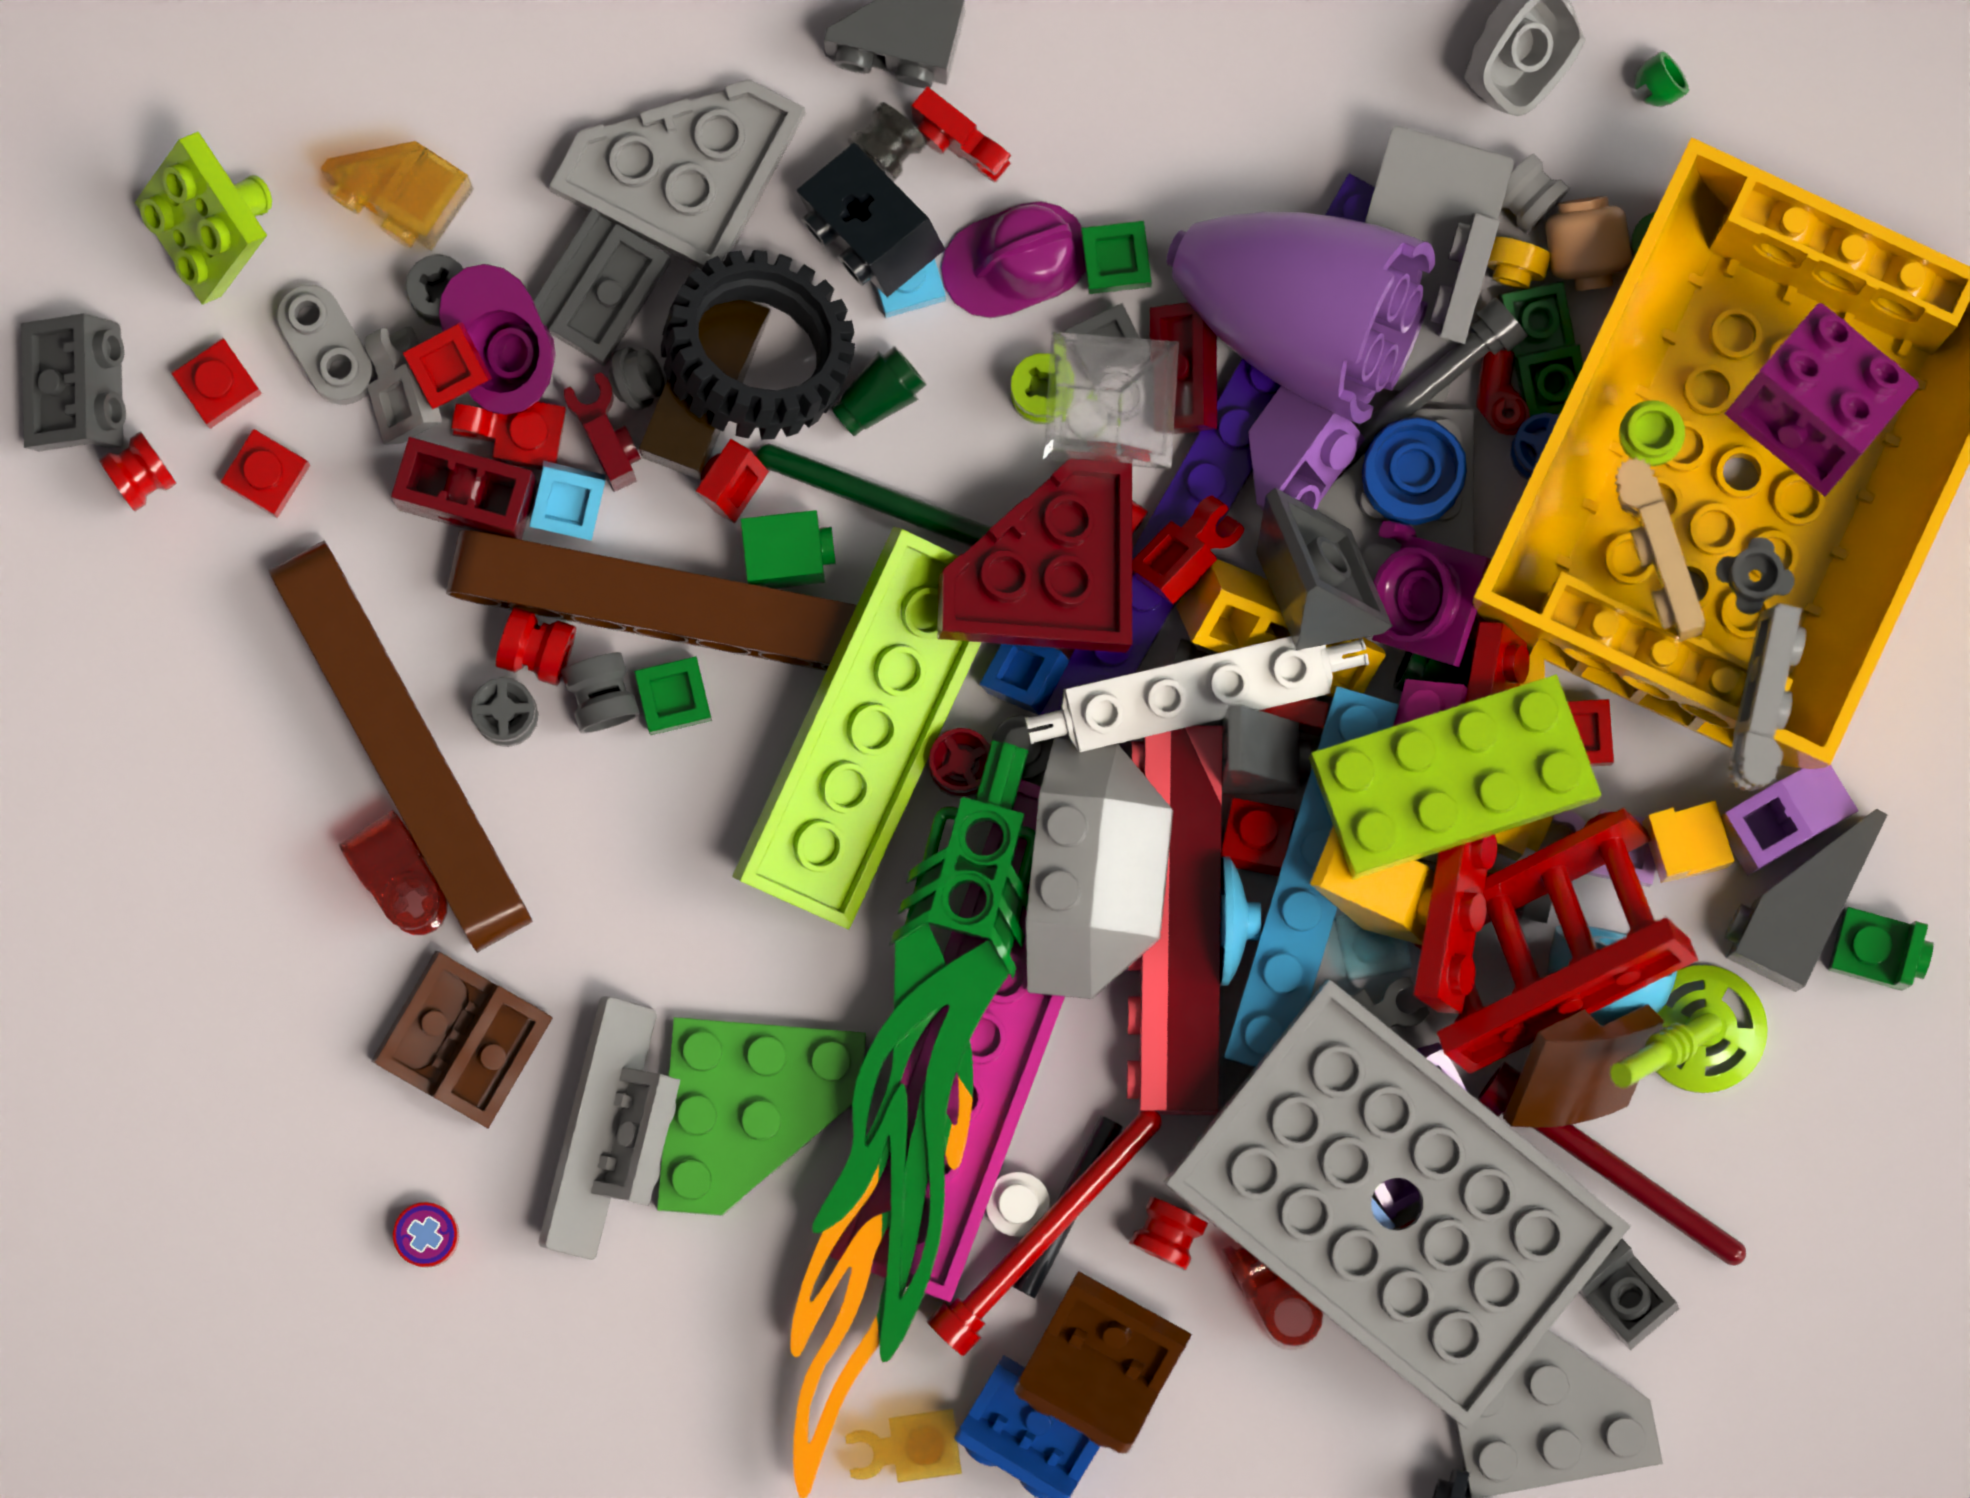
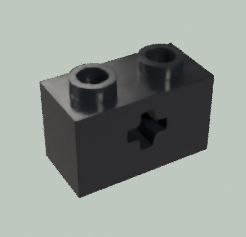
M855 142L796 190L808 211L801 218L802 222L814 238L825 248L834 242L843 252L838 258L849 274L861 286L871 280L887 298L945 250L929 217Z

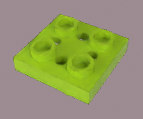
M198 131L178 139L136 199L135 204L141 212V217L146 227L156 234L173 260L180 279L190 286L203 305L222 297L267 237L255 216H262L268 213V210L272 207V197L267 184L257 175L248 176L245 180L233 184Z

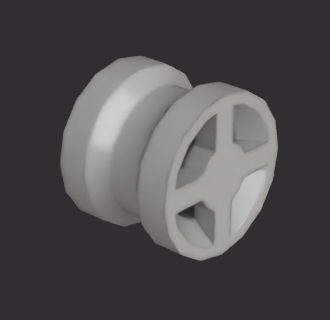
M1531 154L1512 171L1502 208L1510 209L1517 216V226L1527 234L1558 205L1570 188L1562 180H1552L1543 172V162L1535 154Z

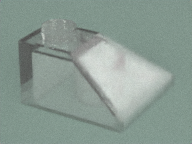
M1052 332L1044 460L1067 461L1073 458L1132 463L1134 467L1170 469L1172 465L1179 342Z

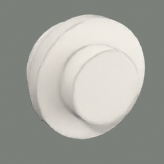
M1023 1172L1009 1173L996 1181L986 1207L987 1215L993 1226L1003 1234L1012 1237H1023L1050 1209V1197L1043 1183L1036 1177Z

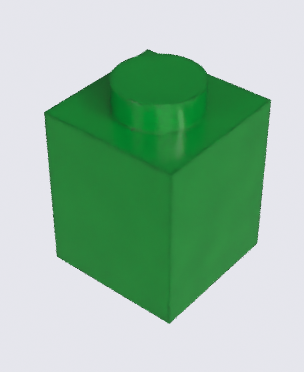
M817 510L740 518L748 584L775 589L825 583L824 566L834 565L836 560L832 526L819 528Z

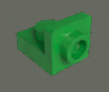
M1846 907L1843 910L1828 970L1903 991L1913 985L1915 978L1924 979L1928 971L1934 947L1933 942L1925 940L1928 924L1918 921L1909 924Z

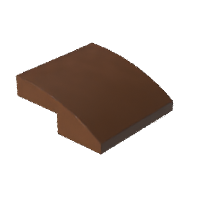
M435 951L371 1062L489 1129L553 1017L443 953Z
M1646 1004L1604 1026H1601L1584 1009L1539 1031L1503 1119L1512 1127H1556L1594 1120L1628 1107L1639 1081L1626 1088L1618 1087L1610 1077L1611 1067L1645 1047L1647 1039L1653 1034L1658 1033L1665 1021Z

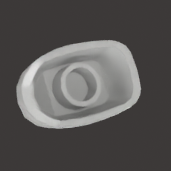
M1502 0L1489 16L1481 37L1473 45V51L1466 66L1464 79L1470 88L1486 101L1491 108L1515 116L1527 114L1552 91L1570 69L1586 40L1570 0Z

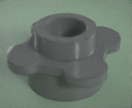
M1763 537L1752 539L1747 549L1735 557H1723L1716 566L1717 578L1721 582L1728 583L1736 595L1735 605L1737 609L1744 614L1752 615L1758 613L1762 608L1763 602L1774 595H1787L1794 586L1792 572L1784 569L1780 557L1774 552V544L1769 539ZM1750 571H1759L1761 574L1760 581H1752L1749 578Z

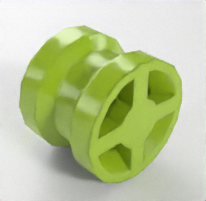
M1036 353L1024 358L1016 366L1011 377V401L1015 411L1024 420L1034 424L1053 423L1060 420L1068 412L1073 401L1074 378L1070 368L1060 358L1051 354ZM1039 378H1046V379H1048V380L1054 378V379L1051 380L1050 382H1048V381H1046V380H1039Z

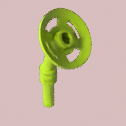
M1694 965L1678 970L1671 993L1680 986L1695 981H1703L1704 989L1695 990L1684 995L1676 1001L1672 1008L1665 1005L1657 1013L1665 1021L1662 1027L1664 1029L1649 1037L1645 1047L1615 1063L1610 1070L1612 1081L1618 1087L1626 1088L1656 1072L1671 1085L1694 1093L1718 1092L1738 1084L1755 1069L1766 1046L1768 1033L1767 1018L1758 995L1745 980L1721 967ZM1728 988L1735 992L1745 1004L1750 1015L1752 1028H1738L1734 1012L1722 1001ZM1704 999L1705 1007L1696 1010L1688 1017L1681 1013L1689 1003ZM1722 1039L1729 1042V1045L1719 1054L1706 1056V1048L1717 1044ZM1738 1048L1745 1052L1743 1058L1730 1070L1718 1075L1705 1076L1706 1067L1715 1066L1726 1061ZM1685 1062L1681 1069L1677 1067L1678 1065Z

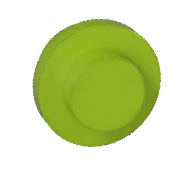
M1649 400L1634 405L1624 415L1619 427V441L1626 455L1632 460L1636 457L1638 460L1644 459V462L1646 464L1650 463V466L1663 465L1672 460L1682 448L1685 439V427L1681 416L1673 407L1661 401Z

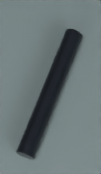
M1100 1116L1058 1199L1122 1132L1124 1128L1122 1125L1105 1116ZM1075 1220L1012 1286L1013 1288L1035 1299Z

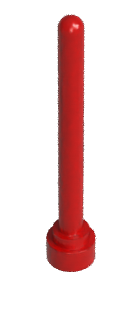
M1141 1111L963 1301L957 1297L950 1306L944 1302L926 1321L929 1326L948 1345L964 1357L982 1338L978 1333L986 1324L982 1318L1158 1132L1162 1125L1160 1114L1157 1111Z

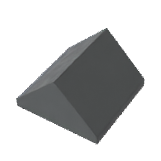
M1277 488L1266 494L1256 554L1296 650L1383 634L1390 629L1392 624L1351 529Z

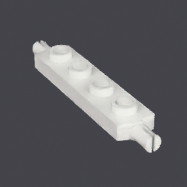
M1291 636L1067 688L1063 691L1062 710L1029 718L1025 717L1027 729L1052 724L1050 728L1029 732L1028 737L1030 743L1034 744L1035 742L1068 735V738L1078 752H1083L1224 719L1228 705H1243L1256 710H1262L1330 694L1333 672L1369 665L1368 654L1342 658L1345 654L1366 650L1363 638H1360L1356 641L1327 648L1326 645L1296 650Z

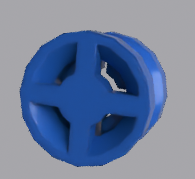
M1551 413L1533 415L1522 423L1511 443L1510 457L1513 467L1524 479L1529 481L1559 415ZM1527 444L1533 446L1534 452L1537 454V457L1533 453L1532 448L1527 447Z

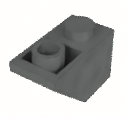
M874 0L827 28L824 38L825 55L835 58L834 64L850 72L868 74L873 67L896 73V80L913 87L926 88L928 86L931 88L933 82L947 85L965 16V0Z

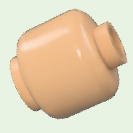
M1608 196L1589 197L1558 203L1559 213L1552 215L1546 222L1545 227L1548 251L1551 253L1550 266L1552 273L1561 279H1574L1576 291L1613 286L1612 274L1626 269L1632 259L1625 211L1621 207L1609 205Z

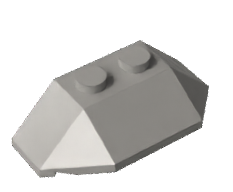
M1054 738L1039 793L1026 917L1027 992L1030 994L1094 999L1111 981L1131 966L1161 938L1173 809L1118 743L1078 752L1070 739Z

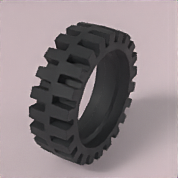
M742 250L729 252L723 263L716 256L706 261L702 270L697 267L688 276L670 307L660 345L661 357L666 358L663 367L667 380L676 379L673 391L680 401L690 396L693 397L689 410L699 419L709 410L715 415L711 426L722 432L725 430L728 422L731 421L737 423L735 436L747 439L750 438L755 428H759L761 440L775 439L781 428L786 437L798 434L804 424L810 428L819 421L823 413L828 412L847 378L855 350V343L851 342L855 333L852 320L844 321L848 309L842 299L830 302L834 288L826 279L816 286L811 284L816 271L803 264L797 274L790 271L793 258L779 254L774 265L768 264L767 251L753 250L747 262ZM735 300L766 303L790 315L809 335L816 351V369L812 376L799 386L781 390L749 387L725 375L706 355L699 339V322L703 314L714 305Z

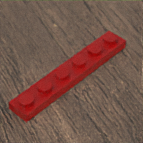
M1479 623L1465 703L1518 687L1527 679L1530 667L1529 652L1526 648L1527 643L1504 623ZM1495 834L1441 851L1438 854L1413 994L1437 1012L1462 1014L1465 995L1471 992L1474 985L1475 964L1472 955L1476 932L1482 929L1486 918V901L1483 892L1487 870L1492 868L1497 856V839Z

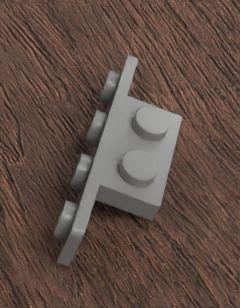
M603 996L599 1000L539 1237V1245L542 1248L593 1260L598 1252L611 1198L646 1206L650 1204L653 1188L659 1178L660 1160L669 1124L675 1114V1100L680 1084L679 1079L643 1071L657 1017L656 1011L613 997Z

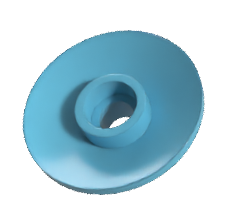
M1222 856L1220 985L1228 986L1239 967L1246 942L1260 941L1261 904L1260 902H1247L1241 878L1233 861L1228 856Z

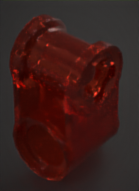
M391 810L339 844L343 855L365 888L372 893L385 916L394 925L413 936H425L435 932L444 923L448 914V901L435 877L422 859L423 855L412 835L394 810ZM413 890L422 897L427 896L421 902L425 912L419 917H414L408 911L403 912L409 906L405 896Z
M1229 1245L1223 1248L1222 1253L1246 1301L1250 1302L1270 1341L1286 1350L1305 1348L1314 1341L1322 1327V1311L1264 1264L1251 1268L1250 1265L1259 1260L1243 1247L1235 1249ZM1297 1302L1308 1310L1311 1324L1309 1330L1303 1335L1297 1337L1287 1336L1276 1327L1274 1320L1275 1311L1283 1303Z

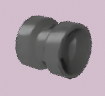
M615 652L595 656L574 663L561 671L567 691L575 695L578 703L574 715L580 733L608 729L626 723L640 715L635 696L626 691L623 682L627 670L621 653Z

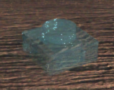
M1347 915L1335 917L1334 921L1347 982L1406 971L1412 968L1407 941L1363 930Z

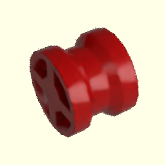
M141 431L130 438L129 447L119 454L109 452L98 459L134 512L145 506L147 496L157 489L167 491L177 484Z
M1151 1196L1145 1207L1148 1218L1142 1229L1134 1231L1129 1244L1161 1261L1186 1271L1192 1259L1189 1248L1194 1238L1204 1234L1208 1223L1172 1204Z

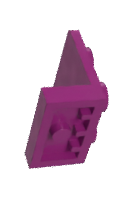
M1818 303L1759 370L1724 414L1826 497L1918 388L1919 384L1916 379L1853 329L1845 320L1836 315L1826 305Z

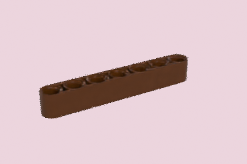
M460 530L458 533L446 590L447 595L472 603L508 610L518 607L539 616L827 671L857 606L851 603L469 530Z
M323 540L268 570L476 953L532 923L533 920L326 541Z

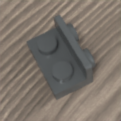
M84 313L21 323L24 448L45 451L86 444L107 448L122 447L124 443L123 425L126 420V408L122 397L124 344L121 338L120 325L116 322Z

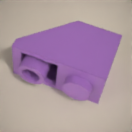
M1281 386L1248 431L1257 505L1263 511L1266 494L1277 488L1317 510L1320 501L1343 469L1351 463L1356 451L1365 438L1351 420L1310 403Z
M1830 765L1819 769H1801L1725 812L1721 819L1730 848L1747 876L1854 815L1858 812V809Z

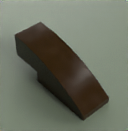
M735 300L714 305L703 314L699 322V339L706 355L725 375L743 383L770 316V308L751 301ZM676 379L667 380L640 444L639 451L641 457L701 480L704 467L710 459L720 434V430L711 426L715 414L709 410L699 419L689 410L693 397L690 396L680 401L673 391Z

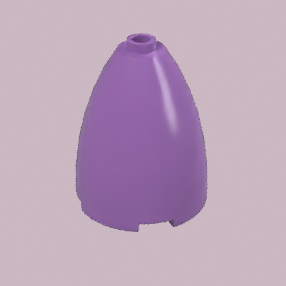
M1255 212L1227 215L1196 222L1187 232L1180 230L1173 238L1169 247L1167 265L1173 267V281L1192 309L1242 359L1275 383L1306 401L1353 422L1363 423L1370 419L1373 406L1368 405L1376 392H1380L1383 388L1390 391L1393 390L1413 350L1429 304L1422 301L1423 286L1420 285L1422 272L1430 274L1435 266V254L1430 243L1379 225L1343 217L1304 212Z

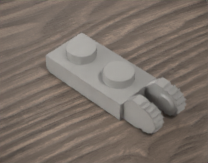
M1779 603L1764 610L1759 615L1733 735L1734 740L1729 759L1732 764L1728 767L1730 773L1727 775L1731 778L1730 783H1734L1735 788H1741L1742 791L1748 789L1750 792L1754 788L1760 789L1764 785H1771L1770 782L1776 780L1775 775L1779 773L1777 766L1781 765L1783 752L1773 737L1775 736L1776 729L1782 730L1785 727L1791 710L1792 693L1785 690L1789 667L1790 665L1796 666L1799 663L1805 645L1806 630L1805 628L1798 627L1801 608Z

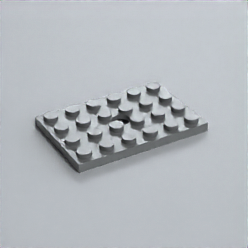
M1326 979L1163 1182L1467 1430H1470L1631 1227V1225L1330 979ZM1393 1178L1408 1180L1419 1192L1420 1212L1413 1223L1402 1229H1388L1382 1226L1372 1212L1371 1203L1375 1190L1380 1184Z

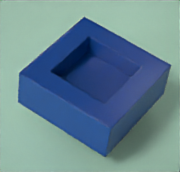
M1001 644L979 685L989 695L1040 715L1070 660L1062 651L1052 647Z

